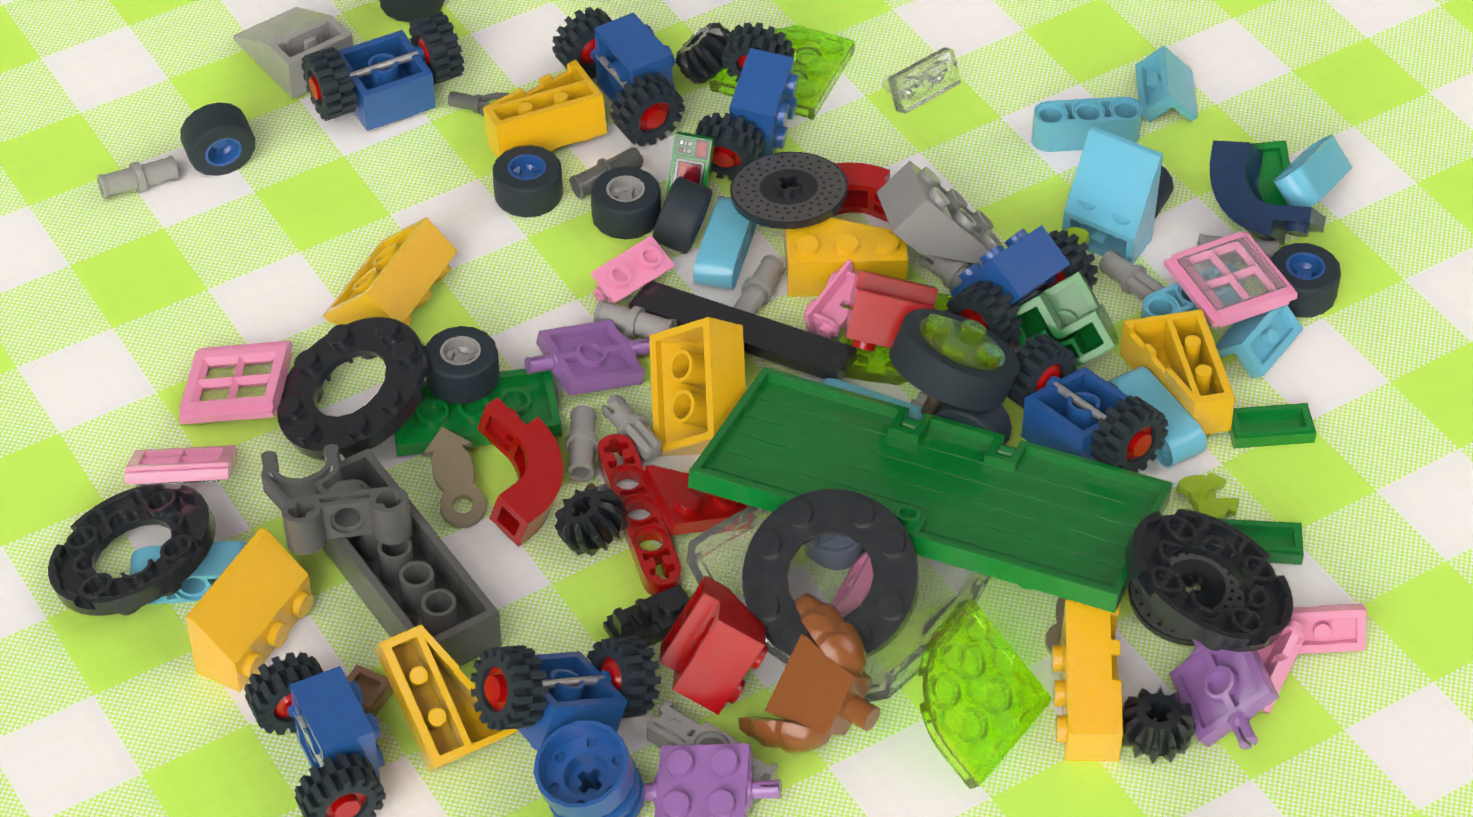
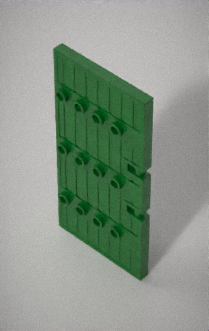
M763 367L689 470V488L770 511L771 513L785 502L799 495L817 490L843 489L866 495L884 505L897 517L909 534L919 556L1014 583L1024 589L1038 590L1112 613L1116 612L1131 581L1127 573L1125 561L1128 540L1146 516L1157 511L1163 515L1170 500L1173 486L1172 482L1024 440H1020L1016 448L1004 445L1005 435L936 415L925 413L921 420L909 418V408L766 367Z

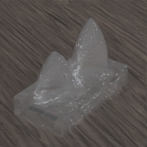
M943 47L903 70L887 75L882 79V87L893 97L895 110L904 114L961 84L954 49Z

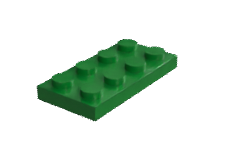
M525 369L501 371L496 388L488 396L477 402L467 404L449 403L437 398L429 390L427 381H424L420 390L423 396L422 401L409 420L394 433L397 457L424 453L441 427L472 442V447L492 445L477 430L485 406L497 397L508 408L515 410L526 425L539 417L554 437L562 436L561 420L551 372L544 371L528 374V371Z

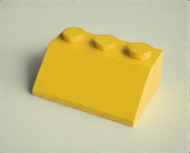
M425 217L381 240L327 309L323 317L328 322L337 325H346L357 320L372 317L392 318L409 325L413 320L410 316L411 312L430 298L432 292L429 290L430 287L448 274L451 270L449 262L458 251L433 223Z
M711 317L649 335L653 433L662 441L661 448L663 452L660 456L700 455L746 392L743 325Z
M260 527L186 616L196 673L238 692H241L245 684L249 682L248 678L252 673L260 674L258 667L265 663L275 648L278 649L285 643L289 631L300 618L302 619L308 615L313 605L309 574L276 538L264 528Z

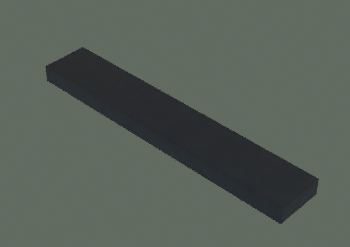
M651 281L643 286L628 304L631 309L634 306L643 307L646 313L667 319H675L677 326L706 317L743 325L744 353L822 379L834 378L841 380L858 358L856 347L655 281Z

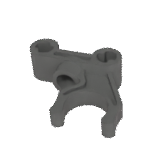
M326 445L323 448L325 466L319 472L304 478H289L279 473L276 452L267 451L261 454L263 490L282 512L287 546L293 553L299 555L313 554L322 549L327 539L374 534L376 540L380 543L396 545L405 542L412 535L413 526L407 492L398 487L364 489L357 482L342 481L341 458L338 445Z

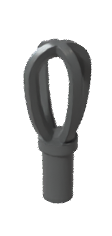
M451 91L448 95V105L473 110L474 113H479L484 117L483 107L490 104L487 103L488 101L500 99L510 93L470 95Z

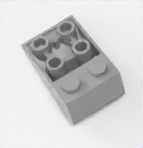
M294 7L233 35L234 41L291 98L307 92V82L303 78L304 71L301 65L304 55L329 47H335L339 51L353 46L352 34L332 15Z
M909 161L876 192L892 232L919 254L974 264L978 262L980 265H983L980 258L997 245L1003 246L991 231L994 226L990 219L979 210L973 213L967 208V202L956 190H945L941 186L939 178L927 167L921 170Z

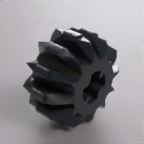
M720 22L709 23L705 28H700L677 52L675 63L679 66L681 73L694 84H703L709 79H713L719 72H722L724 68L722 66L723 60L721 59L731 32L724 28Z
M590 483L584 491L575 489L574 496L570 499H563L564 507L555 513L558 521L554 527L558 531V536L577 555L586 552L592 557L600 548L607 551L612 541L621 540L619 532L629 526L626 521L628 515L626 505L605 484L596 487Z
M1161 686L1154 694H1151L1142 687L1137 697L1128 696L1127 701L1124 703V708L1122 709V746L1133 747L1132 751L1135 758L1143 754L1149 755L1152 764L1159 756H1162L1171 763L1176 753L1185 754L1189 748L1191 737L1194 736L1196 724L1192 717L1191 704L1180 703L1181 699L1178 692L1170 696L1165 695Z

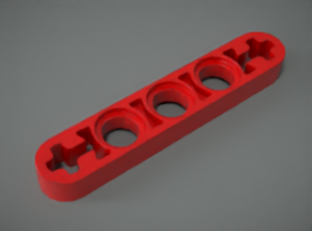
M622 434L605 436L599 441L597 450L598 466L606 486L621 498L626 505L628 514L636 509L646 510L650 513L647 518L642 520L632 519L627 515L626 521L629 526L623 530L644 589L653 596L680 584L682 586L681 564L664 520L643 479L644 468L633 441ZM617 452L622 457L623 464L617 466V460L613 453ZM624 479H631L638 483L632 489H622L616 484ZM646 540H655L661 543L662 546L654 551L642 549L639 545ZM661 564L662 572L665 578L668 579H661L659 575H656V566Z

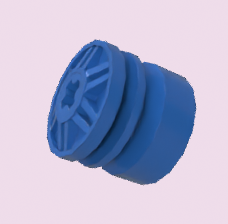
M575 721L559 727L544 740L535 756L533 772L535 780L554 817H638L644 806L645 786L641 774L631 758L623 738L608 725L597 721Z

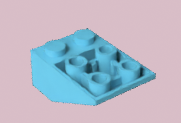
M1091 126L1065 206L1062 230L1071 227L1085 229L1090 236L1086 250L1101 256L1110 250H1116L1121 256L1134 264L1152 240L1163 153Z

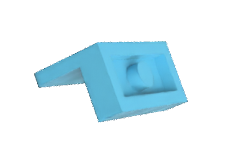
M1163 45L1135 65L1138 99L1143 106L1142 117L1151 122L1174 107L1190 122L1198 118L1192 70L1167 47Z
M1288 305L1234 323L1216 343V348L1220 357L1235 353L1250 377L1254 379L1266 374L1303 328Z

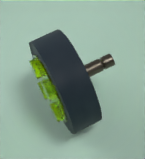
M916 309L907 313L889 350L890 360L901 376L913 386L928 394L921 408L923 415L925 413L935 415L943 402L975 411L996 409L1004 402L1020 367L1019 360L1013 350L982 324L960 315L937 309Z

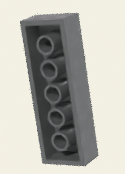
M369 448L341 461L342 481L357 482L364 489L380 487L400 488ZM410 500L413 532L410 538L403 543L386 545L376 540L374 534L326 540L325 545L322 547L390 637L422 625L459 666L480 657L479 654L482 651H487V648L502 646L499 611Z

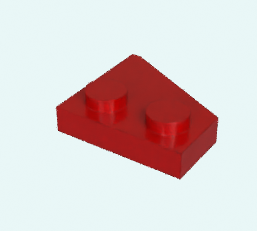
M655 465L646 466L643 479L671 536L746 527L749 525L752 514L746 504L689 488V473Z

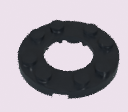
M372 317L357 320L346 325L339 324L334 326L327 335L296 357L294 366L287 375L278 406L277 418L280 429L298 451L318 460H325L323 448L329 444L338 445L339 452L345 459L367 448L373 449L396 433L409 420L422 401L423 396L420 390L425 377H430L431 361L426 346L408 325L392 318ZM359 356L363 359H373L378 356L384 361L386 366L385 380L378 393L365 406L353 413L339 417L328 416L320 412L318 403L323 396L322 385L325 379L328 382L331 380V373L338 366L345 362L352 364L354 362L352 358Z
M154 483L123 491L94 506L70 526L73 532L67 537L65 544H56L51 554L48 565L49 581L61 602L67 608L80 614L92 616L133 614L140 607L162 596L173 595L180 590L183 582L203 562L214 543L216 532L214 516L203 496L189 486L182 485L179 489L165 488L163 483ZM145 525H161L170 529L171 538L160 548V557L155 563L152 558L149 559L147 566L142 571L132 575L122 572L120 573L122 578H112L108 573H96V562L102 551L114 539L125 532Z
M824 489L799 495L774 510L762 522L748 546L742 573V586L747 608L765 626V637L777 649L791 657L801 634L810 635L802 623L795 601L790 595L788 572L791 560L801 546L815 537L824 535L849 537L863 546L871 559L873 570L871 589L863 603L848 615L842 616L846 622L851 623L857 629L863 641L867 659L889 645L903 630L913 613L919 593V561L914 544L897 517L884 505L866 495L843 489Z
M1178 509L1174 515H1161L1157 511L1146 516L1128 540L1125 551L1127 573L1138 593L1151 609L1159 615V619L1165 627L1180 631L1188 637L1201 642L1210 650L1220 651L1222 649L1234 652H1250L1263 649L1279 638L1291 620L1293 614L1291 589L1284 575L1277 576L1272 565L1267 561L1270 555L1245 533L1218 518L1186 509ZM1181 553H1190L1212 559L1227 569L1238 581L1244 592L1245 606L1234 607L1230 612L1221 611L1223 608L1221 606L1211 609L1197 602L1195 593L1190 591L1187 595L1182 590L1183 582L1181 578L1170 569L1171 557Z

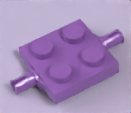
M612 320L540 330L536 344L543 355L526 357L524 365L528 374L544 371L553 372L569 396L642 384L645 374L644 369L637 360V356L649 355L650 343L649 338L631 341L619 332Z
M1192 639L1196 647L1195 651L1192 652L1183 664L1171 671L1169 675L1176 691L1179 693L1181 702L1191 704L1192 717L1196 724L1195 734L1199 742L1210 747L1225 735L1234 731L1240 748H1252L1251 743L1256 745L1258 738L1251 727L1250 719L1279 698L1258 651L1234 652L1222 649L1220 651H1213L1206 648L1201 642Z
M750 743L667 745L660 748L659 770L654 783H644V801L654 802V817H748L755 799H781L782 782L780 779L754 780L752 774L753 750Z

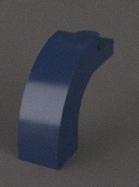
M1213 140L1209 165L1212 190L1222 210L1236 224L1259 239L1279 241V245H1284L1286 234L1308 237L1309 232H1324L1326 217L1313 207L1273 205L1264 201L1259 188L1263 152L1249 142Z

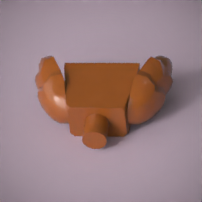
M807 592L797 598L795 604L801 621L810 635L801 634L765 709L768 713L786 720L761 717L738 718L739 729L747 736L755 738L764 747L782 748L787 753H801L817 749L828 743L832 735H845L852 723L867 732L874 727L880 716V708L864 699L872 679L864 671L867 664L866 652L857 629L851 623L846 622L832 604L824 603Z

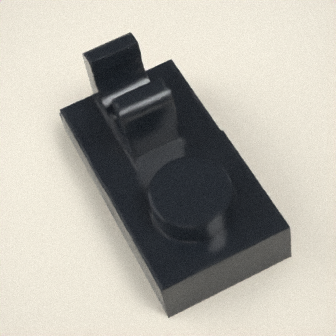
M680 584L644 600L642 598L637 599L635 605L626 609L616 608L612 615L607 616V621L603 622V628L610 638L635 636L639 637V640L644 639L648 642L647 647L664 640L690 598Z

